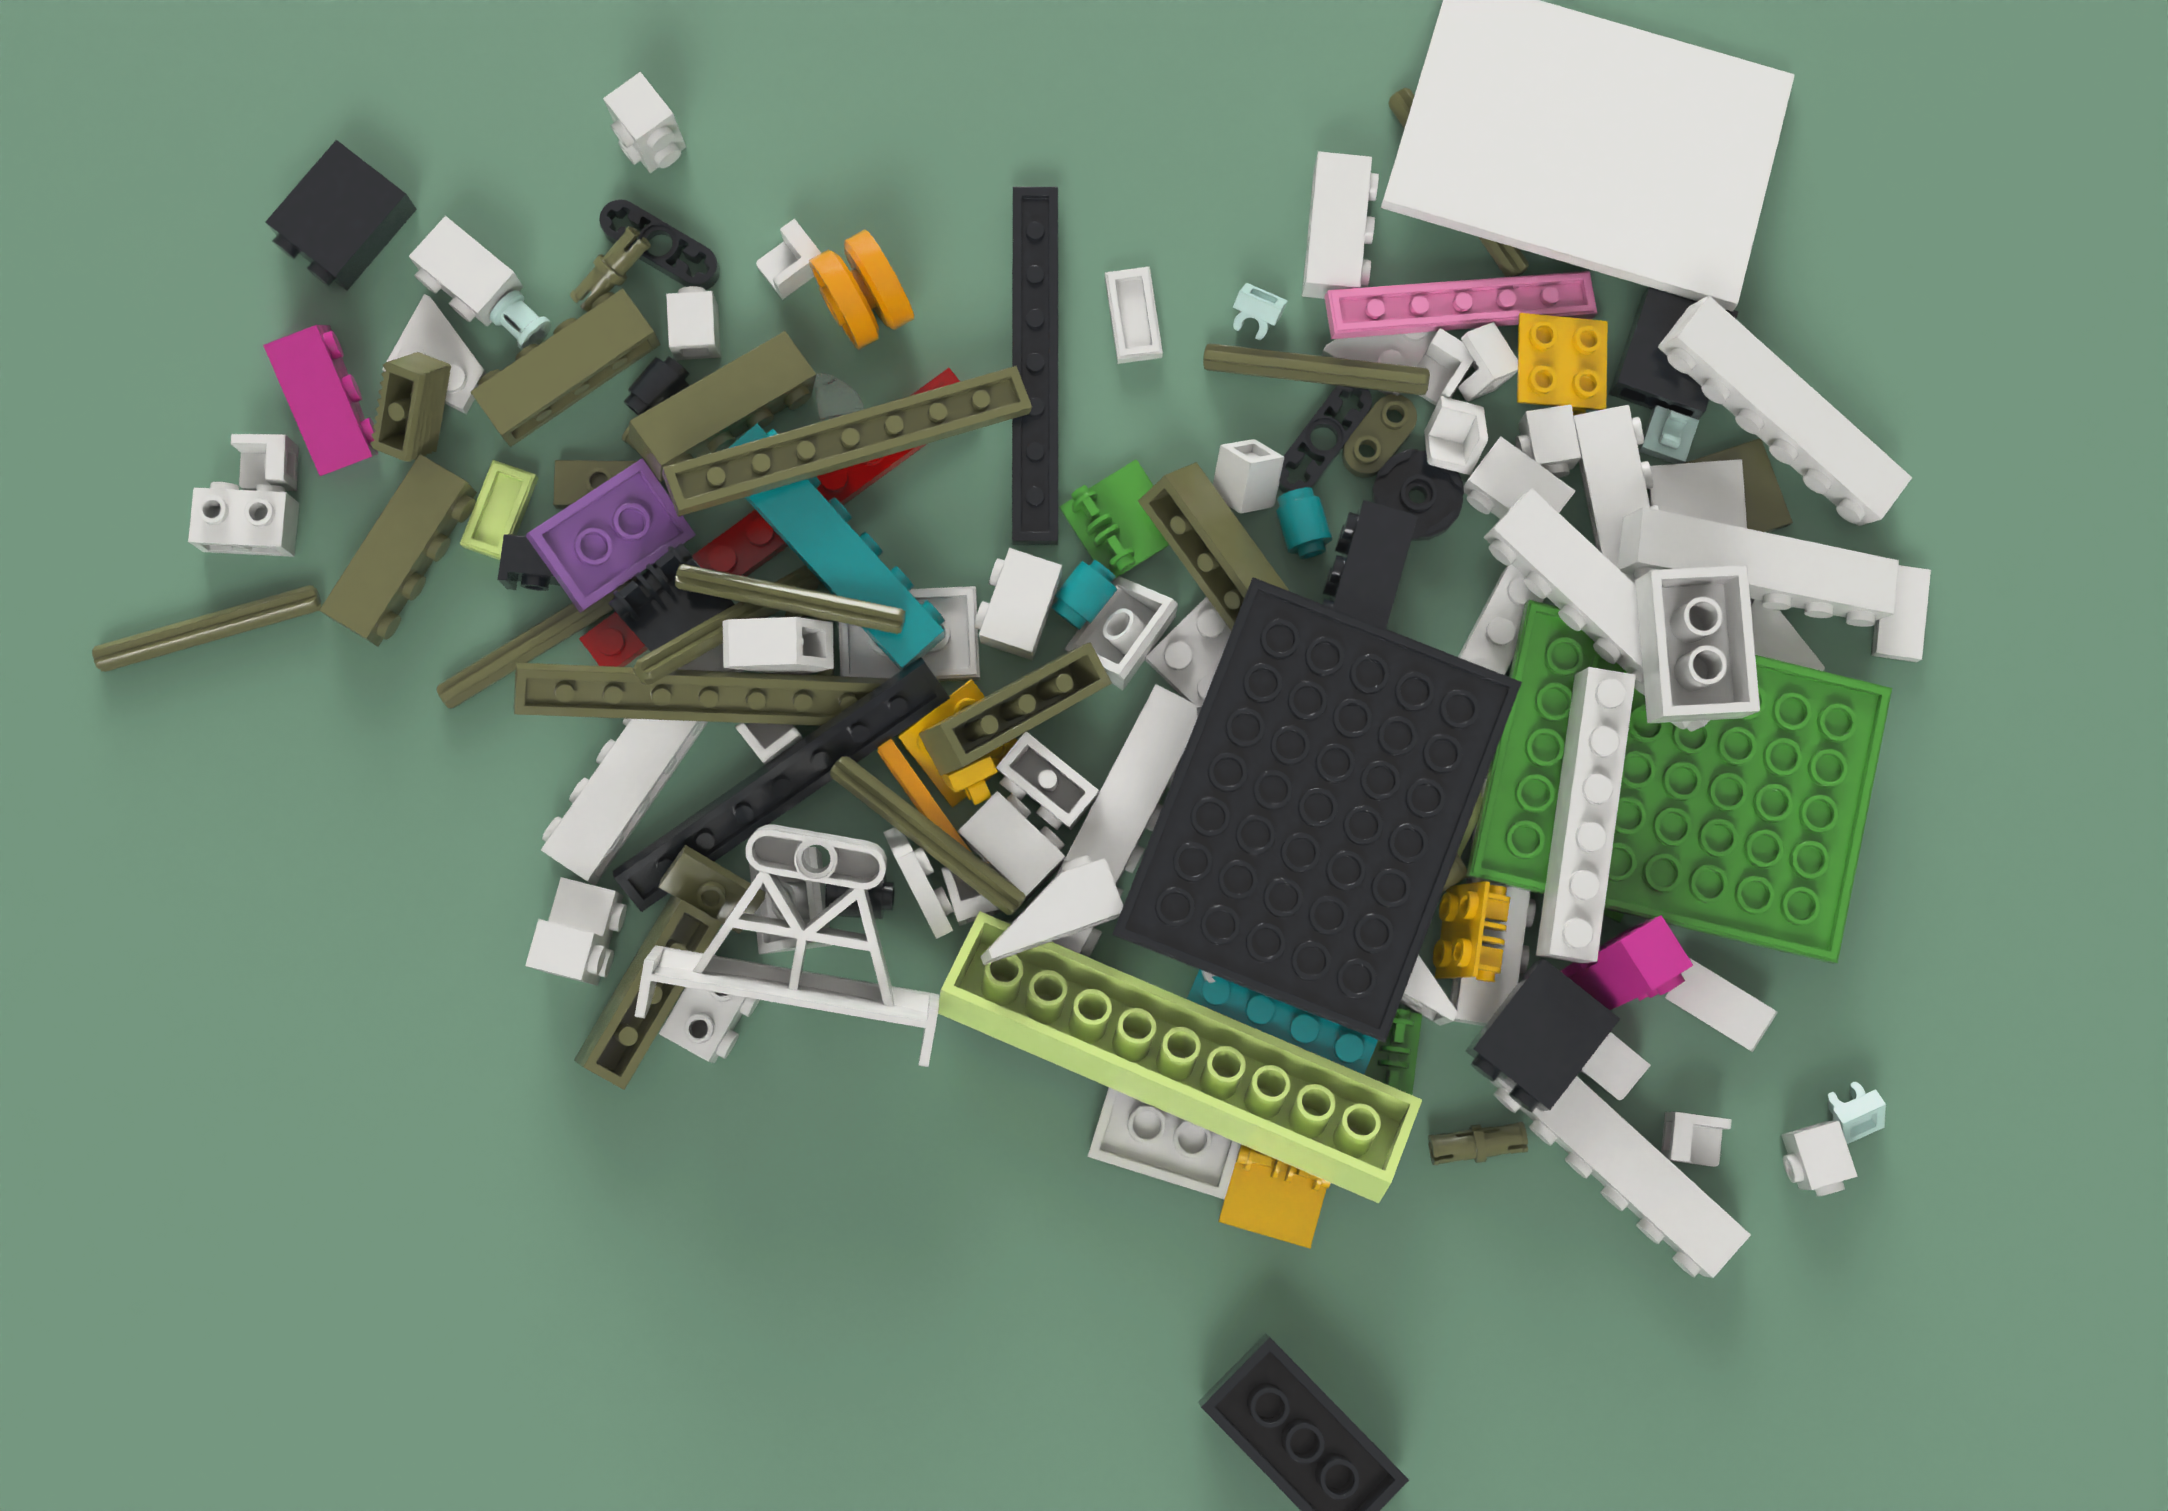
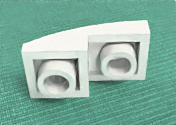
M1690 958L1693 966L1681 973L1685 982L1669 991L1665 998L1753 1052L1778 1012Z

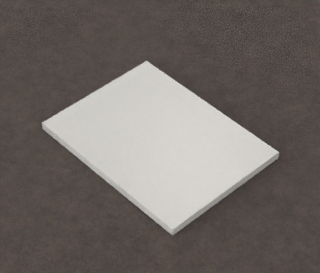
M1443 0L1381 208L1695 301H1700L1710 295L1724 309L1733 312L1739 302L1795 74L1541 0Z

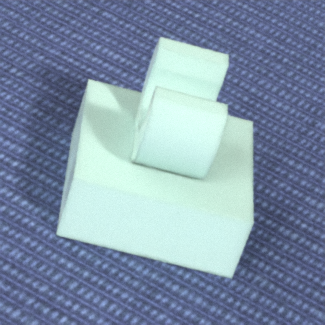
M1246 283L1239 291L1233 308L1240 311L1234 319L1233 328L1239 331L1246 318H1254L1259 323V330L1255 339L1261 340L1269 331L1270 324L1275 326L1281 318L1288 301Z
M1656 405L1651 412L1644 433V444L1640 445L1639 452L1673 464L1685 463L1699 420Z
M1857 1082L1850 1084V1095L1853 1100L1847 1103L1841 1102L1834 1092L1828 1093L1829 1111L1833 1114V1121L1840 1122L1847 1144L1885 1127V1102L1876 1089L1865 1094L1864 1088Z

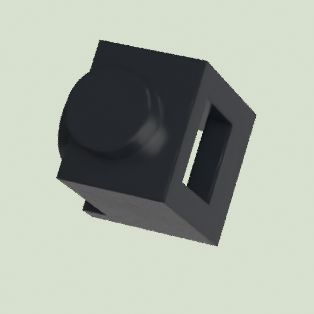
M504 534L498 580L506 589L516 590L517 581H521V587L536 591H548L549 585L561 586L526 536Z

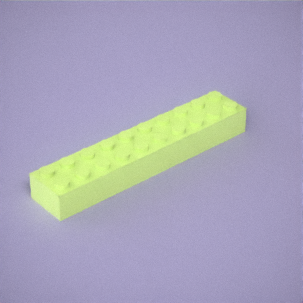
M979 911L941 988L938 1014L1376 1203L1381 1201L1393 1180L1422 1099L1054 942H1049L983 965L980 956L1011 924Z

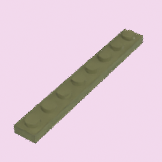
M1013 366L663 467L662 475L677 517L1024 416L1030 413L1032 405L1017 366Z
M516 662L513 710L516 715L822 726L890 678L677 669L651 685H644L639 680V677L635 675L633 667Z

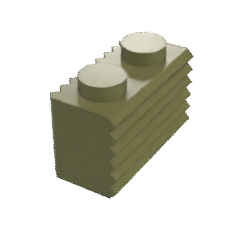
M420 352L383 364L386 371L381 373L384 378L380 382L382 389L378 391L381 395V398L377 399L380 406L375 408L378 412V415L374 417L377 423L373 425L376 432L371 434L374 441L370 444L377 451L403 461L412 462V460L417 459L419 454L427 456V454L437 451L451 365Z

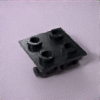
M682 543L675 548L670 545L667 548L668 552L660 557L654 566L650 563L647 564L646 568L648 571L643 575L639 572L635 574L637 580L630 582L619 592L616 590L613 593L615 598L608 603L651 652L735 605L730 599L682 590L675 586L676 573L681 564L700 567Z

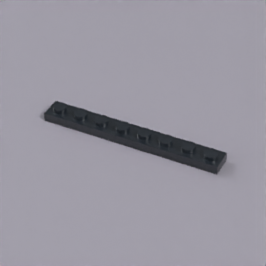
M1013 187L1012 367L1017 366L1032 409L1029 414L1012 419V545H1058V187Z
M920 657L612 871L614 879L638 909L643 912L669 894L659 888L660 880L685 845L715 862L751 837L759 827L770 824L832 781L833 778L830 776V771L842 756L850 757L856 763L878 749L883 743L892 739L950 699L949 695L923 658Z

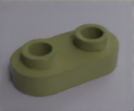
M1395 394L1386 395L1376 402L1344 445L1342 460L1344 466L1351 474L1361 478L1373 477L1377 475L1379 469L1390 457L1396 454L1411 435L1416 425L1417 411L1413 403L1408 398ZM1390 410H1396L1401 413L1402 421L1398 423L1391 422L1387 418L1386 413ZM1369 445L1374 449L1375 455L1370 458L1363 457L1359 453V447Z

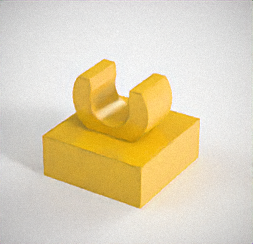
M987 753L970 764L941 776L944 783L955 793L963 789L968 800H972L973 804L977 805L992 797L984 779L998 772L991 756Z

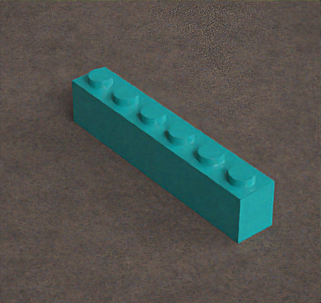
M757 423L729 448L777 435L778 433L774 429L766 433ZM817 477L745 497L832 595L896 607L905 611L904 627L899 634L861 627L900 671L926 655L945 638L944 630L940 626L945 622L943 616L928 600L921 605L909 592L914 587L909 578L897 566L891 570L887 568L878 558L883 551L867 532H863L859 536L847 523L852 519V516L835 497L828 502L816 489L821 485Z

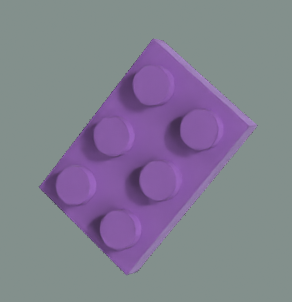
M642 458L546 520L525 536L581 613L635 577V574L647 569V564L653 565L668 552L667 548L670 545L675 548L680 543H686L696 534L683 515L677 517L671 498Z

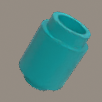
M1311 487L1295 489L1277 498L1279 508L1276 510L1288 553H1298L1300 559H1308L1326 552L1325 545L1333 539L1320 497L1314 495Z
M1095 559L1090 566L1081 561L1054 595L1057 600L1051 608L1068 623L1080 630L1086 622L1092 623L1118 590L1111 583L1116 576Z

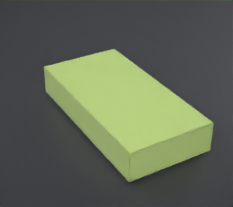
M492 460L460 545L463 548L500 560L504 534L517 535L539 479L537 475Z

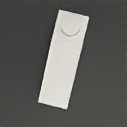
M1089 855L1062 864L1064 872L1053 879L980 956L983 965L1119 917L1123 903L1106 858L1091 862Z

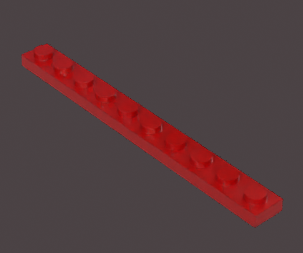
M947 368L912 395L960 382V380L950 368ZM925 445L816 476L821 482V485L816 489L828 502L835 497L844 506ZM753 510L692 556L701 568L747 577L788 547V545L756 510ZM616 612L579 638L599 666L625 667L648 650Z

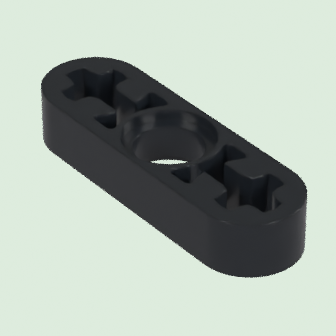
M614 200L604 206L600 213L599 221L606 238L611 243L615 244L626 229L621 226L616 232L612 220L615 217L623 219L628 214L631 225L641 233L638 239L645 237L650 241L656 235H666L672 239V247L667 254L654 256L646 250L639 258L640 260L686 287L697 286L707 290L715 285L720 275V268L714 253L709 248L627 200ZM682 247H686L683 253L689 261L699 264L702 259L705 260L704 263L708 270L706 274L697 272L694 277L691 276L692 273L689 266L679 259Z
M1338 385L1335 387L1284 455L1278 486L1283 493L1304 487L1314 488L1344 448L1347 440L1368 414L1372 404V397L1368 389ZM1354 394L1359 398L1357 406L1361 410L1358 411L1354 408L1349 410L1342 421V425L1349 427L1345 430L1341 423L1334 418L1340 412L1343 404L1340 396L1348 399ZM1329 412L1332 417L1325 416V414ZM1323 427L1333 431L1337 440L1336 445L1329 450L1317 449L1312 444L1310 438L1311 433L1315 429ZM1303 448L1305 453L1313 459L1307 466L1304 474L1305 479L1308 481L1305 483L1302 480H1298L1295 484H1292L1288 481L1289 471L1286 468L1290 467L1294 470L1298 468L1305 457V453L1298 450ZM1314 460L1322 462V464L1318 466Z

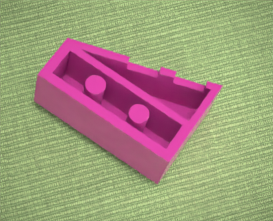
M314 325L263 345L319 476L378 455L377 450L373 449L370 444L374 441L371 434L376 432L373 428L374 423L371 418L365 419L359 404V401L362 400L359 387L352 374L349 375L342 358L344 354L341 345L330 325Z
M1662 915L1630 927L1599 946L1597 962H1573L1560 971L1607 1009L1612 1010L1636 998L1641 1001L1647 997L1652 998L1658 994L1661 996L1685 982L1681 973L1692 967L1693 964Z

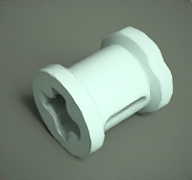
M514 290L497 302L490 313L489 319L496 326L502 325L517 339L518 347L522 350L531 344H539L549 333L551 322L544 316L539 317L524 303L525 297L519 291Z

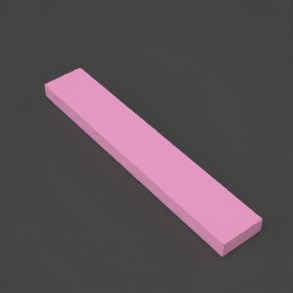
M1590 271L1328 290L1324 296L1331 339L1438 331L1440 328L1444 331L1472 329L1492 322L1497 327L1519 324V313L1593 319L1597 314Z

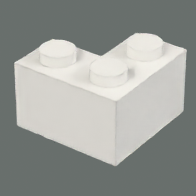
M561 877L549 920L538 919L525 966L598 986L600 977L606 978L612 966L614 950L608 948L613 931L619 932L625 920L627 905L621 903L623 895L614 890Z

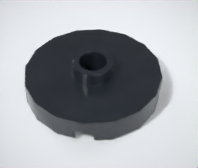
M1408 449L1390 457L1379 469L1372 488L1373 503L1418 516L1411 541L1430 540L1445 533L1459 517L1464 495L1463 481L1459 473L1428 464L1426 451H1418L1419 449ZM1413 490L1422 492L1425 501L1414 503L1409 497V492Z

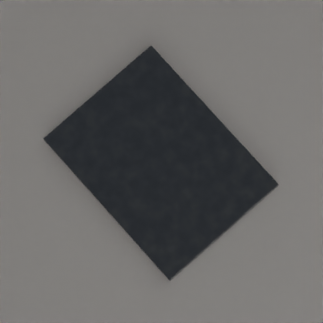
M1253 577L1112 935L1368 1037L1386 1042L1522 682Z

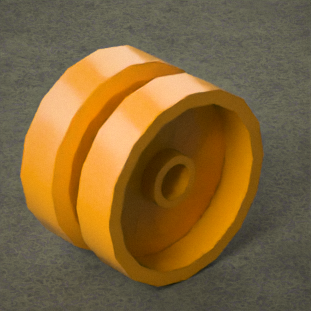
M865 229L845 240L844 252L852 269L851 271L841 257L829 249L809 260L810 268L820 287L819 291L837 324L843 328L852 344L858 350L879 339V326L872 309L875 310L881 321L893 330L914 320L911 304L894 270L875 239Z

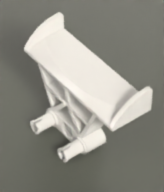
M775 824L759 827L751 835L746 845V858L749 864L755 870H758L759 873L706 951L698 953L655 945L644 959L635 1017L645 1019L652 1002L656 984L660 982L924 1028L919 1066H929L939 1011V994L891 985L867 890L877 886L883 880L887 868V857L884 850L873 842ZM811 845H821L828 850L830 863L821 869L812 868L804 859V850ZM777 875L843 886L850 889L809 923L805 924ZM762 884H764L785 920L743 912ZM857 900L866 934L824 927ZM732 928L797 939L792 969L715 956L714 954ZM807 941L870 951L878 984L802 971Z

